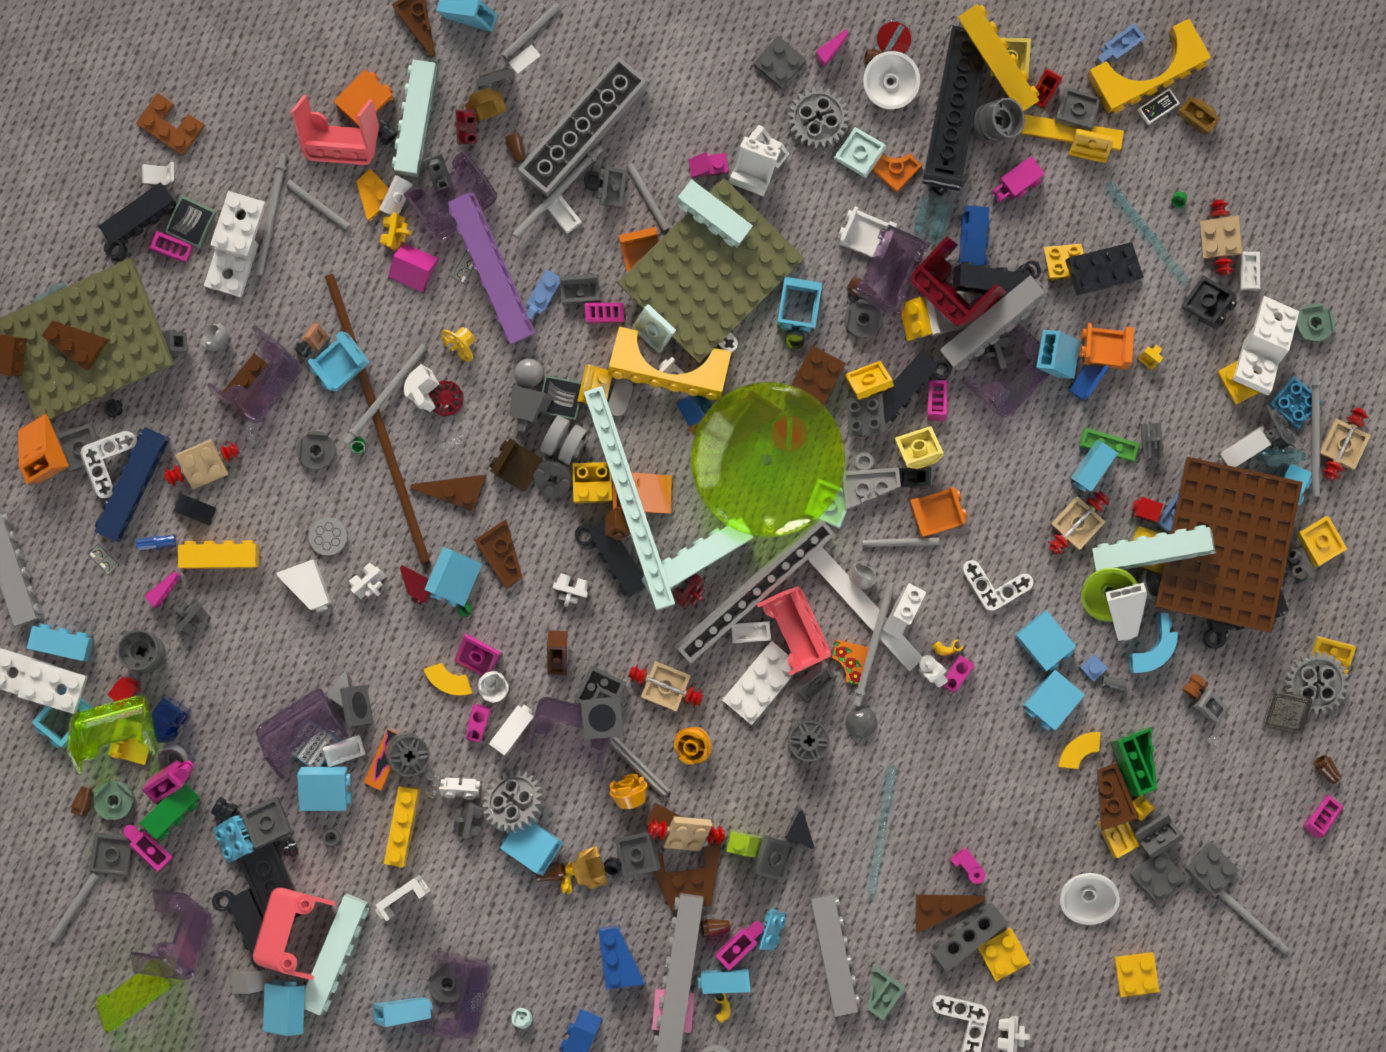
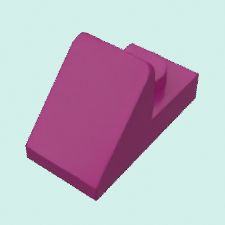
M705 152L688 159L691 178L729 173L726 153L708 155Z

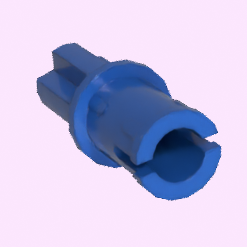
M175 534L167 536L154 535L151 538L136 540V548L138 550L154 548L159 550V548L176 547Z

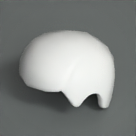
M490 671L486 672L479 679L478 690L484 700L495 703L507 696L509 685L501 673Z

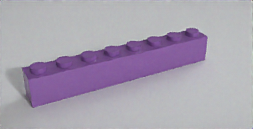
M466 193L448 202L450 206L449 212L458 224L456 226L457 230L465 240V249L471 254L473 267L479 272L481 277V285L488 292V301L494 306L496 319L503 326L505 339L510 344H513L536 334L475 194Z

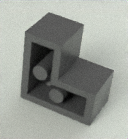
M591 665L574 701L581 704V700L598 699L601 692L611 697H619L627 682Z

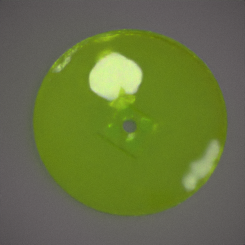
M752 383L727 393L716 401L703 416L692 442L691 471L695 487L702 501L724 524L753 536H783L812 524L832 504L844 476V443L832 415L812 395L784 383ZM765 454L769 455L772 460L768 466L761 463V457Z

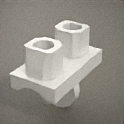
M369 563L363 569L366 576L362 580L357 575L349 580L352 586L350 590L360 599L365 595L369 597L373 593L379 596L381 593L378 588L383 585L381 581L387 577L377 566L375 567Z
M561 573L557 583L554 582L553 588L567 592V595L560 593L558 599L564 600V606L568 607L570 602L575 604L578 602V598L571 597L572 594L587 598V580L578 578L576 587H569L571 576Z
M925 655L920 659V669L918 671L929 682L935 683L939 688L948 681L944 676L945 668L935 661L932 656Z
M1019 1016L999 1020V1030L1008 1031V1038H998V1049L1007 1052H1017V1040L1019 1039L1018 1046L1024 1047V1041L1030 1039V1034L1025 1033V1026H1019L1018 1033Z

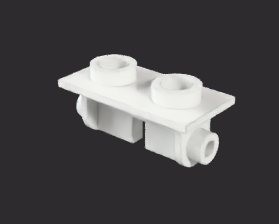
M445 777V779H441L439 790L441 796L445 798H455V796L468 800L480 798V781H477V779H463L462 785H459V778Z

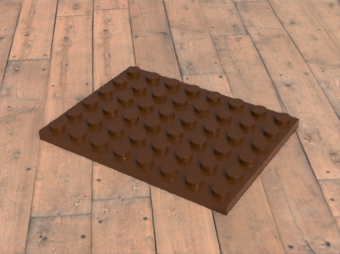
M1186 457L1170 534H1174L1179 529L1191 531L1196 526L1205 525L1206 528L1210 527L1216 553L1163 563L1154 607L1272 633L1303 482Z

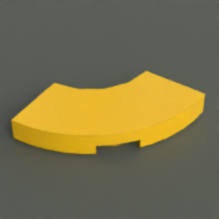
M443 663L424 669L430 682L445 693L452 695H468L473 693L467 675L458 676L451 674L446 670Z
M1089 732L1073 739L1062 751L1058 767L1078 769L1080 761L1084 756L1091 752H1099L1101 732Z

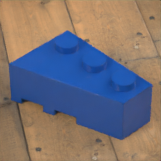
M967 205L961 217L959 264L961 262H972V265L976 266L987 265L985 248L988 247L987 229H989L990 207Z
M619 925L599 928L606 990L644 985L646 981Z
M580 1009L575 1023L571 1022L566 1032V1034H569L568 1039H563L559 1050L562 1052H589L602 1018Z

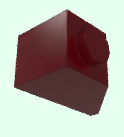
M401 565L400 571L407 593L412 596L411 600L420 605L422 602L427 604L431 598V592L424 589L429 578Z

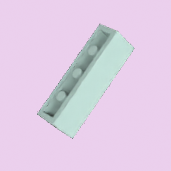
M692 179L676 200L681 210L690 212L694 215L693 218L697 222L706 224L713 234L722 236L725 243L731 247L735 246L737 248L753 227V225Z

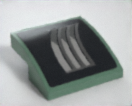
M181 196L165 232L200 248L204 243L208 229H211L217 211L185 196Z
M545 375L542 392L553 396L545 415L556 417L560 415L565 419L578 421L581 402L577 401L582 382Z

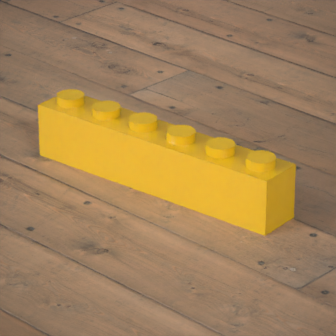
M976 4L957 18L1007 97L1016 100L1024 111L1039 101L1037 98L1039 93L1034 86L1030 87L1027 80H1029L1026 72L1019 70L1017 66L1019 61L1015 55H1010L1006 48L1009 46L1005 39L998 37L996 32L999 30L993 21L989 22L986 18L988 13L984 6L981 5L979 7Z

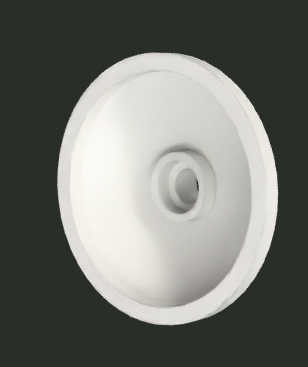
M888 51L877 55L869 62L864 72L863 86L868 98L875 105L884 109H898L907 105L916 96L920 86V74L916 64L910 57L901 52ZM888 78L893 80V85L887 84Z
M1094 873L1073 877L1063 886L1060 893V905L1064 914L1072 921L1085 925L1099 924L1108 920L1115 914L1120 902L1119 892L1115 884L1107 877Z

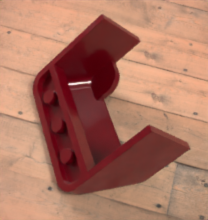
M946 236L913 271L911 282L953 324L964 326L983 315L1000 301L1007 291L998 284H995L983 297H977L968 304L957 291L952 290L953 288L945 281L952 272L951 264L946 258L955 250L958 244Z

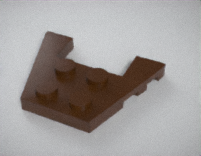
M721 845L703 846L706 867L669 873L665 872L663 853H657L661 869L652 872L672 912L677 911L674 909L675 897L679 898L680 893L703 896L702 907L711 906Z

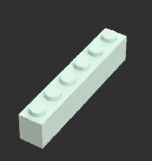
M413 59L412 65L408 67V77L410 79L409 84L406 83L405 85L406 102H403L401 107V113L404 114L403 119L398 124L400 137L395 142L397 154L392 159V168H394L395 173L398 175L419 178L437 74V66L433 62Z
M735 518L725 523L726 527L722 530L716 528L709 533L710 537L707 539L700 538L692 543L694 545L692 548L687 549L685 547L676 553L678 556L671 560L668 557L661 563L670 589L749 542L753 536L742 518L737 521ZM644 576L641 580L650 593L646 578Z
M1205 525L1196 526L1191 531L1179 529L1174 534L1158 533L1152 538L1141 536L1137 537L1136 541L1119 540L1114 545L1103 543L1097 545V548H1092L1096 571L1104 568L1125 570L1216 553L1212 530L1210 527L1206 528Z
M349 894L344 895L311 974L314 976V979H309L304 994L305 1010L317 1015L328 1011L331 1004L329 997L331 993H335L339 982L336 980L339 974L342 975L347 964L344 961L346 956H350L354 949L352 942L354 937L358 938L362 927L359 925L361 920H365L368 915L369 908H367L369 902Z

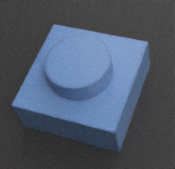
M1095 654L1079 667L1092 682L1108 669Z

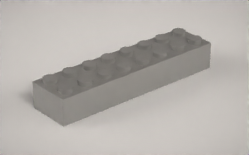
M618 56L518 168L519 174L547 198L647 88V80Z

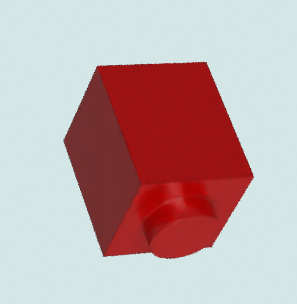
M1141 496L1132 503V517L1153 524L1157 523L1163 503Z
M122 676L107 695L121 707H127L140 692L141 688L138 686L139 682L132 676L129 678Z

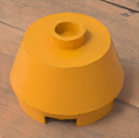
M700 727L684 728L677 733L674 739V749L679 756V760L685 764L694 765L701 763L711 753L710 737Z
M628 774L622 776L623 780L617 783L613 780L610 783L609 794L619 808L633 809L646 801L647 782L644 781L643 776L638 778L637 774Z

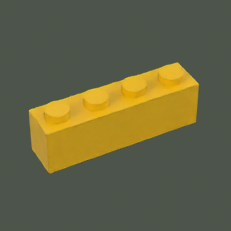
M231 540L223 541V544H215V541H204V544H196V541H184V545H178V568H259V545L254 544L253 540H242V544H235V541Z
M403 785L398 787L384 864L402 868L406 866L421 790L419 788Z

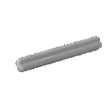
M614 737L609 742V745L641 777L643 776L644 780L660 796L663 797L668 793L669 789L617 737Z

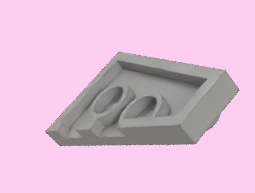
M899 467L841 472L845 511L901 487Z

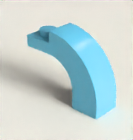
M1169 613L1157 614L1158 639L1154 647L1145 653L1128 654L1130 673L1155 670L1167 662L1173 654L1177 644L1178 632H1170L1172 619L1169 617Z

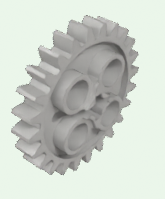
M812 87L811 93L805 90V96L799 93V101L794 99L793 104L795 106H790L789 108L793 112L788 113V118L792 119L788 121V125L793 126L790 132H797L795 139L801 137L800 144L807 141L808 148L811 144H814L815 149H817L818 144H821L822 148L825 149L826 143L831 147L833 144L832 140L838 143V136L843 137L844 132L842 130H847L848 128L844 124L849 123V118L845 117L849 114V111L844 110L847 104H840L842 97L836 99L837 92L830 95L829 88L826 92H823L822 87H820L819 92H816L814 87ZM826 103L828 108L821 109L818 104ZM807 110L811 115L804 117L801 112ZM815 116L822 117V120L815 119ZM828 119H833L836 122V124L834 126H829L826 123V121ZM816 127L819 132L812 134L809 129Z
M1315 651L1314 656L1312 653L1307 652V658L1300 655L1301 661L1294 659L1293 661L1296 665L1288 666L1292 670L1291 673H1285L1289 677V679L1284 680V683L1289 685L1284 688L1285 691L1291 692L1288 695L1309 699L1306 709L1307 713L1313 710L1317 714L1319 709L1325 713L1326 707L1333 710V703L1339 706L1340 704L1337 700L1339 698L1345 699L1341 694L1342 692H1348L1344 686L1349 685V682L1344 680L1349 675L1342 673L1346 670V667L1340 666L1342 662L1335 660L1333 655L1328 657L1326 652L1320 655L1318 651ZM1307 669H1311L1310 675L1304 677V671ZM1326 669H1330V674L1327 677H1323V672ZM1310 688V693L1303 696L1304 689ZM1329 688V693L1326 696H1322L1323 690Z
M520 770L517 774L511 771L509 777L504 773V779L501 780L497 777L498 783H491L493 789L486 790L490 795L484 797L488 803H485L483 807L486 809L484 814L488 817L487 820L494 828L501 832L505 830L507 833H510L512 829V831L517 833L518 828L524 831V825L526 824L531 827V820L537 821L535 815L542 814L539 807H544L541 800H544L545 797L541 794L544 792L540 787L541 784L533 775L530 776L527 772L523 774ZM504 792L507 793L526 810H520L502 794Z

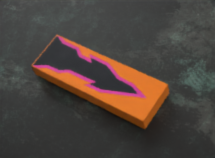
M389 729L386 730L363 783L378 790L383 789L392 769L385 759V748L387 742L398 733Z

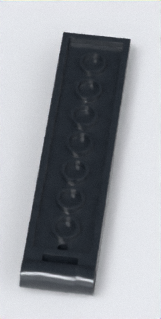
M952 25L922 180L924 185L960 191L984 65V59L965 29L959 26Z

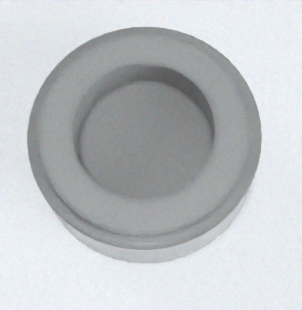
M866 452L859 453L854 460L857 470H870L874 464L873 457Z

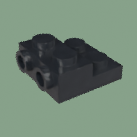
M1203 275L1181 307L1198 317V320L1215 329L1217 326L1224 324L1226 320L1225 315L1228 310L1233 311L1236 307V293Z

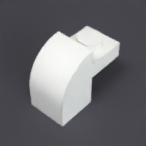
M760 125L757 126L749 137L781 150L775 165L776 168H779L789 155L784 145L772 139L766 129Z
M420 364L407 377L404 393L420 409L423 408L431 412L436 407L428 393L438 386L439 383L432 370Z

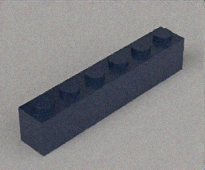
M146 427L139 432L137 436L138 442L135 448L133 447L129 452L128 457L130 459L127 465L122 467L120 471L121 477L112 488L113 494L110 500L108 499L105 502L104 512L95 523L96 529L94 532L116 542H121L170 438Z

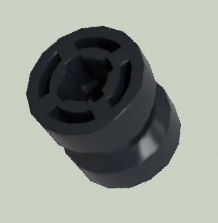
M383 118L378 121V136L384 145H388L396 138L398 131L395 128H391L389 122Z
M219 797L213 806L211 814L216 817L221 816L226 821L235 815L238 805L227 803L226 799Z

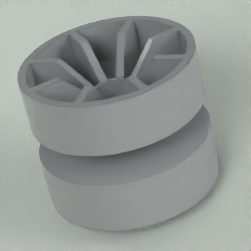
M558 415L550 426L540 451L552 457L560 449L558 460L570 466L581 453L586 442L588 430L575 425L569 433L570 421Z

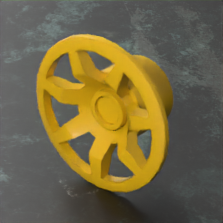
M461 327L455 334L448 330L441 331L440 336L446 347L452 343L453 346L450 350L458 349V356L466 362L473 360V354L469 347L475 341V337L468 329Z

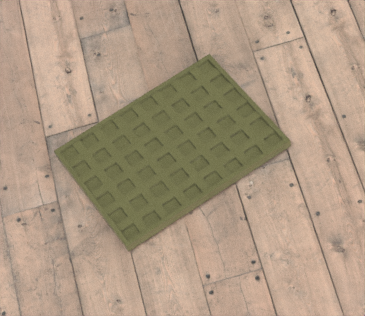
M725 178L709 193L753 225L750 232L737 248L726 244L722 236L713 234L706 224L697 222L693 218L694 215L688 212L617 282L642 309L649 304L676 329L671 338L698 364L805 259Z
M128 258L0 318L2 334L27 338L24 369L22 376H19L35 420L47 414L51 421L175 365L132 258ZM52 320L110 339L89 370H84L42 337V334Z

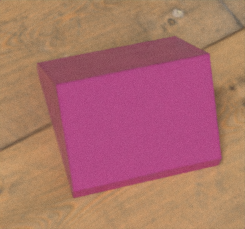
M403 243L393 256L388 277L423 293L439 258Z
M465 634L454 661L483 676L486 672L493 671L502 652Z

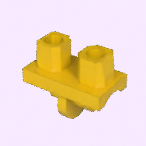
M392 213V216L384 217L383 226L389 228V233L381 235L380 243L398 251L402 242H405L406 236H412V231L407 230L408 223H405L406 218L398 213Z

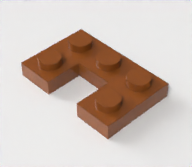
M157 93L136 124L184 156L205 125L188 114L178 129L164 120L174 107V104Z

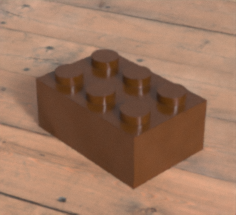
M812 345L784 399L819 416L846 363Z

